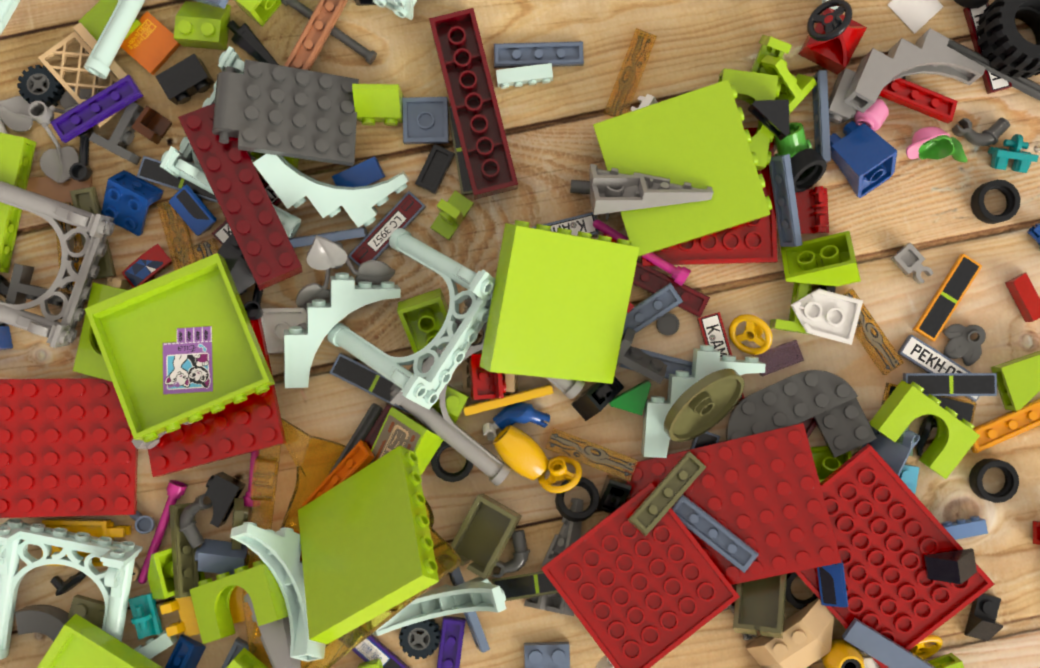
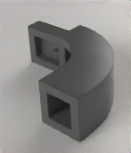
M51 605L26 606L15 612L18 635L42 633L54 642L65 623L70 620L68 619L69 613Z

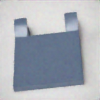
M871 426L877 439L869 442V444L899 476L912 449L918 443L920 435L908 430L904 435L903 443L900 444L880 435V432Z

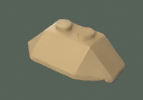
M817 598L784 620L783 639L760 636L747 645L746 649L762 667L807 668L831 651L834 615L825 605H821L820 599Z

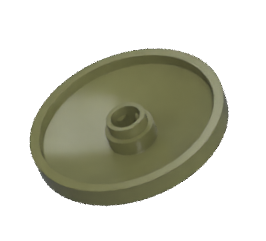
M722 369L696 382L678 398L669 410L664 421V431L675 442H685L710 430L736 405L744 390V379L733 369Z

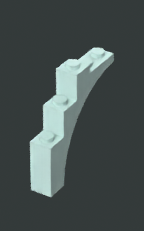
M265 154L253 162L254 166L287 209L292 205L296 209L307 201L304 198L307 196L322 218L327 215L332 218L341 211L340 206L342 205L358 228L361 225L367 227L376 220L374 216L378 212L374 205L377 204L378 207L389 200L388 195L394 191L396 194L400 193L408 187L406 183L409 181L408 176L403 171L389 180L373 185L359 187L336 186L318 181L302 173L283 156Z
M338 272L335 273V276H330V303H326V300L323 299L312 300V303H307V329H303L301 326H291L289 329L284 330L285 388H308L309 374L315 353L330 330L349 313L367 304L380 300L401 298L400 287L392 281H382L381 285H372V282L360 281L358 285H355L353 276H349V273Z
M700 345V348H693L692 375H689V371L676 370L675 374H669L667 400H664L665 397L651 396V399L646 401L641 446L643 456L667 458L670 437L664 431L665 418L678 398L696 382L722 369H733L739 375L765 373L766 364L759 361V357L745 356V360H736V356L722 355V359H720V352L714 349L712 345Z
M244 522L242 525L232 528L230 538L246 545L256 553L270 569L280 587L289 616L291 634L290 657L305 662L324 659L326 644L309 640L303 564L300 561V534L288 527L280 528L279 531L262 529L253 522Z
M477 577L457 586L446 584L423 594L418 593L368 621L367 624L370 634L380 636L414 623L446 615L474 611L498 613L506 609V596L499 585L492 584L488 578Z

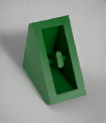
M645 380L614 397L608 404L611 407L643 415L651 383L649 380Z

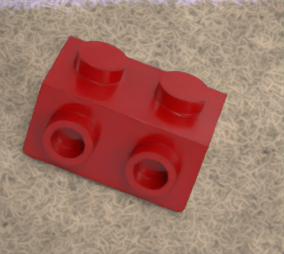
M482 354L470 355L469 367L472 400L504 398L503 393H506V382L502 378V373L489 372L479 367Z

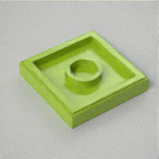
M100 0L78 21L96 41H98L115 10L118 0ZM137 18L125 39L141 25Z

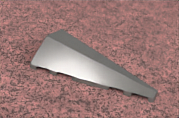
M590 164V202L593 215L711 200L713 196L712 187L698 189L691 187V183L684 182L683 185L672 184L670 179L636 172L633 175L618 173L616 168L606 171L597 169L595 164Z
M572 498L571 502L573 504L570 510L577 513L583 512V500ZM563 517L561 522L564 524L559 534H555L541 566H544L580 538L582 521L573 522ZM559 593L531 597L524 602V606L574 616V612Z
M246 594L244 601L245 603L248 602L252 611L251 618L253 622L257 623L252 600L249 594ZM289 617L258 626L261 633L260 639L273 668H301V660L290 657L291 634Z

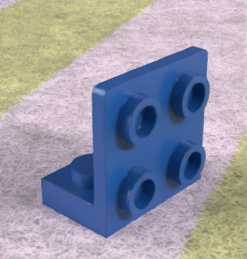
M123 170L108 179L101 213L102 215L113 217V223L140 236L143 234L148 208L151 204L162 198L163 190Z

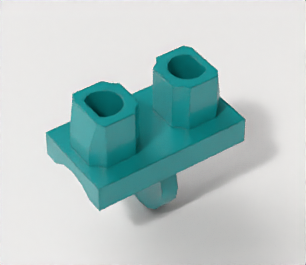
M1020 134L1013 135L1011 140H1004L1003 146H1007L1009 149L989 147L988 153L992 155L990 167L1006 170L1010 158L1014 159L1011 170L1027 173L1031 161L1037 162L1039 155L1031 154V152L1020 151L1021 148L1027 149L1029 146L1028 142H1023V136Z
M152 593L130 598L129 605L133 616L131 623L135 624L138 639L161 634L163 632L162 624L158 615L156 600L153 599Z

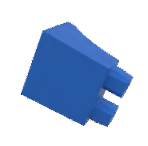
M851 121L843 128L845 137L841 139L836 133L830 135L831 158L846 177L856 196L861 198L887 181L894 174L897 150L865 123L859 126L854 121Z

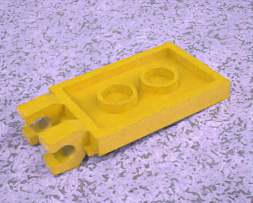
M107 519L42 520V524L45 527L66 528L69 532L74 533L87 532L90 536L111 537L113 541L114 537L131 535V525L114 526V522ZM51 545V554L60 552L63 548ZM77 551L80 556L84 557V560L90 554ZM93 557V566H103L100 558ZM49 564V565H43V566H65V565Z
M239 586L233 589L229 601L233 624L252 619V611L249 604L244 601V596L248 593ZM191 596L175 598L159 606L162 615L178 610L181 621L171 623L165 628L168 637L182 632L185 635H189V637L200 634Z

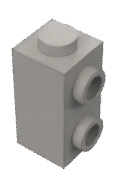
M847 68L838 75L828 100L829 121L835 124H841L850 118L852 119L857 112V109L843 102L856 73Z

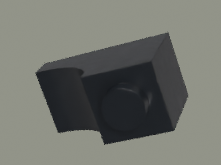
M615 376L613 384L595 382L571 405L587 421L602 411L624 386Z
M224 472L210 477L206 484L208 489L205 493L213 505V517L210 524L220 527L226 523L234 508V498H239L246 485L245 483Z

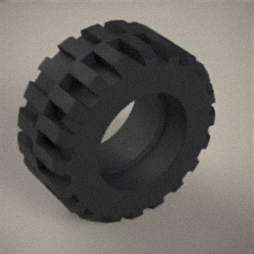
M995 0L984 10L978 21L977 36L980 38L977 39L978 46L982 47L983 51L981 54L984 58L987 57L990 61L989 64L993 68L997 67L998 71L1002 74L1010 73L1009 76L1015 78L1020 76L1022 78H1029L1040 74V0ZM1015 18L1025 22L1032 29L1036 38V44L1030 43L1021 36L1017 30Z

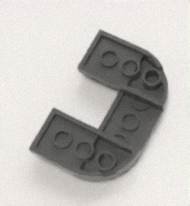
M808 370L797 373L745 397L731 412L726 426V441L799 424L813 417L833 458L877 438L856 398L858 395L854 389L841 377L821 370Z

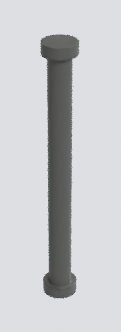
M298 0L281 1L282 4L285 6L289 5L308 19L313 14L311 9ZM334 26L330 33L332 36L364 57L368 64L373 63L377 56L375 51H369Z

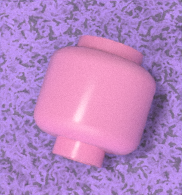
M877 98L875 103L864 113L857 110L854 121L859 126L865 123L873 131H877L888 117L889 109L883 100Z

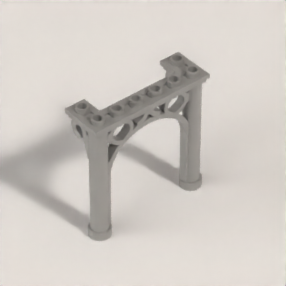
M0 181V202L34 213L45 219L55 230L60 241L62 253L58 275L51 287L43 295L24 304H11L0 300V322L47 337L46 343H49L50 347L68 346L74 342L77 335V330H75L77 322H80L84 316L85 309H83L85 300L89 299L92 280L99 273L100 266H98L100 257H103L107 251V244L105 243L107 237L111 236L114 231V218L98 213L94 214ZM58 221L76 226L77 228L65 233ZM81 233L85 237L86 242L83 250L75 253L70 247L69 240L74 235ZM70 256L76 258L84 257L79 273L74 267V261L70 260ZM75 282L70 297L63 291H58L59 288L65 289L69 283ZM54 296H59L63 300L62 311L58 315L51 314L48 308V300ZM40 305L41 312L45 317L25 311V309Z
M471 298L464 301L466 306L462 314L466 313L471 306ZM456 319L455 322L458 324V329L462 322ZM487 322L482 327L483 338L481 343L471 344L463 361L470 355L483 350ZM444 347L442 350L437 349L436 351L441 355L446 347ZM434 356L423 360V373L428 372L434 364ZM412 366V367L409 369V371L414 374L413 366ZM545 377L569 399L577 396L585 385L584 381ZM448 383L444 386L438 398L442 415L432 407L429 410L407 399L402 395L403 392L400 387L395 384L392 385L390 388L391 404L394 405L396 403L398 406H402L489 477V481L494 485L498 486L506 479L511 468L462 430L449 416L445 403Z

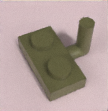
M234 498L232 528L242 525L243 521H248V507H244V498ZM231 538L232 550H241L242 543Z
M77 594L73 597L68 619L78 614L95 626L102 628L105 602Z

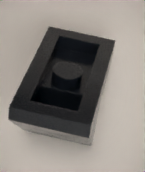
M985 593L972 602L964 635L989 641L1003 628V625L996 621L1001 598Z

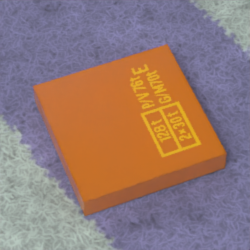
M146 11L139 19L141 25L123 41L121 48L149 73L154 75L181 44L174 39V34Z

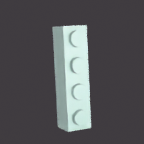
M552 63L496 70L497 85L501 89H506L509 86L521 87L523 84L550 83L553 81Z
M164 629L161 634H157V638H150L145 642L146 645L143 647L139 645L134 650L151 659L172 646L178 639L175 635L168 637Z

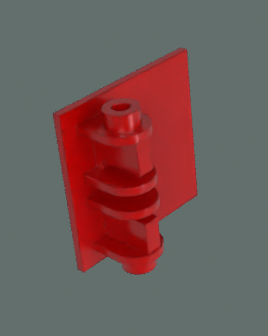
M819 186L795 193L801 234L829 233L827 188Z

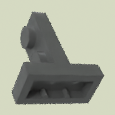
M134 102L129 104L109 140L92 132L89 141L138 165L141 157L126 150V148L133 142L135 137L134 133L136 130L131 127L144 108Z
M14 264L6 298L7 303L24 304L26 299L35 300L48 290L47 288L30 285L34 267ZM54 296L48 300V304L62 306L63 300L59 296Z
M627 327L622 335L616 368L621 363L660 384L665 377L667 365L661 360L643 353L639 348L632 347L631 344L636 331Z

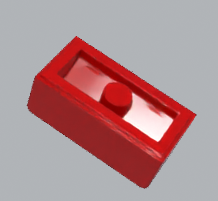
M1025 272L1005 282L1024 321L1033 322L1040 318V298L1027 273Z

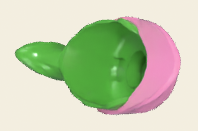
M938 127L919 129L913 135L912 144L906 149V155L909 159L920 158L924 160L927 158L938 160L952 155L956 161L964 163L968 161L962 144L956 138L949 137L947 132Z

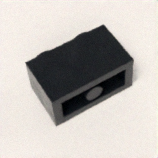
M192 54L155 76L168 99L176 105L188 102L191 96L207 91L210 85L215 83L204 63L196 54Z

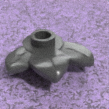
M953 324L943 330L944 335L950 339L945 346L943 355L952 359L962 357L966 366L974 364L982 354L981 344L986 339V333L982 327L978 325L965 327L960 324ZM977 333V339L971 340V334Z

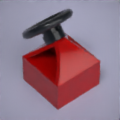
M826 1L819 5L810 15L807 23L809 35L798 54L838 75L846 68L867 27L852 20V8L847 1ZM834 6H839L836 10L830 8Z

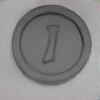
M666 313L658 318L657 329L663 335H673L679 329V320L674 314Z

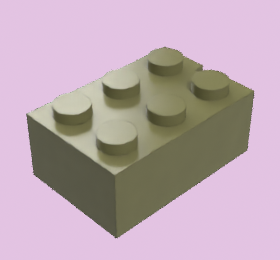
M484 493L477 495L445 556L461 566L468 564L472 560L473 563L469 564L467 569L486 579L491 575L522 515Z
M787 574L736 585V592L740 596L735 601L733 629L736 633L757 635V631H760L761 636L783 639Z

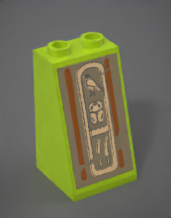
M391 407L371 449L375 458L368 465L401 445L416 453L419 474L421 476L443 440L416 420Z

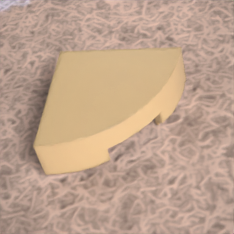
M108 277L106 280V285L127 290L130 288V283L127 280Z

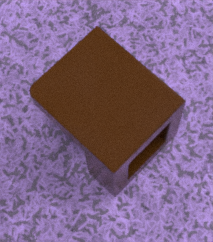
M146 106L131 128L158 145L171 127L172 122L149 106Z

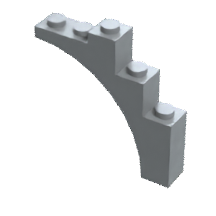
M930 28L917 40L915 45L901 38L889 50L888 55L873 48L861 59L843 102L864 113L875 103L882 89L896 79L915 74H937L971 85L984 74L986 67L948 47L949 38Z

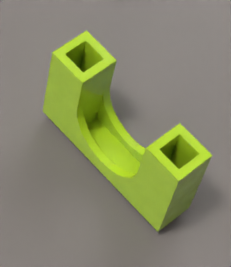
M725 68L719 74L718 82L729 79L730 85L734 84L738 96L736 99L743 100L750 105L754 101L775 100L779 96L781 84L778 83V75ZM759 120L757 130L753 137H751L752 142L749 143L751 152L755 151L758 158L756 169L761 171L766 168V165L770 164L771 151L768 150L769 143L773 141L774 134Z
M93 282L87 307L123 293L127 289ZM85 313L73 371L112 382L89 319Z
M901 380L869 424L896 443L913 420L922 415H933L937 422V434L919 461L947 479L980 435L973 431L975 426L965 419L958 420L956 418L958 414L947 406L942 408L939 399L931 394L928 396L923 394L922 392L925 389L913 381L911 384H908Z
M262 560L253 562V567L250 569L248 565L234 569L235 574L230 575V572L216 575L217 580L212 581V578L198 582V587L189 589L203 644L236 634L229 607L230 596L236 586L243 588L249 594L258 626L289 617L280 587L270 569Z

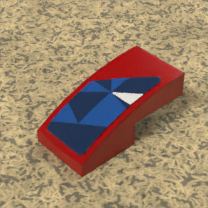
M156 244L131 263L122 272V275L135 288L155 279L154 276L173 262L159 244Z

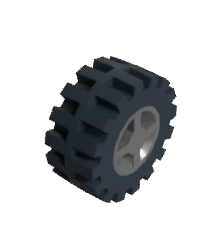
M35 65V68L30 66L28 67L29 71L26 72L24 70L22 72L24 76H19L18 80L21 83H17V87L20 89V95L29 104L34 101H42L48 107L59 105L57 101H60L62 98L61 95L65 92L64 87L44 65L43 67Z
M428 619L402 627L399 634L400 647H403L402 651L404 653L407 652L409 657L415 656V659H419V657L425 659L428 655L431 656L440 642L441 632L438 623H435V619Z

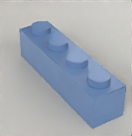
M972 516L967 520L957 519V522L946 521L941 524L955 540L988 534L986 520L979 518V516Z

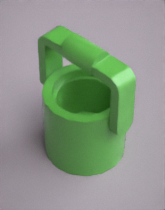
M789 123L790 133L781 141L774 135L778 152L775 156L790 154L791 159L798 152L812 148L809 139L806 140L801 123Z

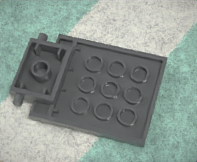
M245 59L244 74L235 73V68L230 66L225 67V71L217 74L212 133L219 135V142L222 144H228L229 137L238 138V150L353 166L355 162L357 112H355L352 84H359V79Z

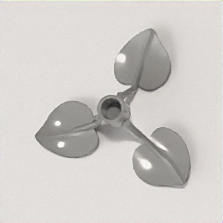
M80 89V99L87 100L91 98V89ZM67 91L64 92L60 99V104L64 110L55 108L53 105L48 107L42 101H34L29 104L22 96L1 100L0 118L10 129L16 132H25L30 130L33 121H36L42 125L55 144L56 149H48L40 158V166L45 175L57 183H64L72 178L69 170L74 163L79 162V155L71 146L61 148L48 125L54 120V112L64 114L79 105Z
M316 235L307 253V263L313 269L326 270L324 285L311 283L304 286L297 294L296 305L307 309V303H312L314 299L326 300V303H330V290L327 289L330 269L341 268L344 263L348 265L354 275H357L355 277L356 285L360 281L372 282V285H381L382 281H389L393 277L395 269L390 268L384 262L369 260L362 263L358 270H356L349 261V256H347L346 251L343 249L342 243L332 242Z

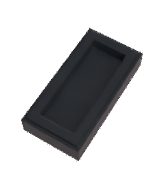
M434 144L415 185L436 195L455 153Z

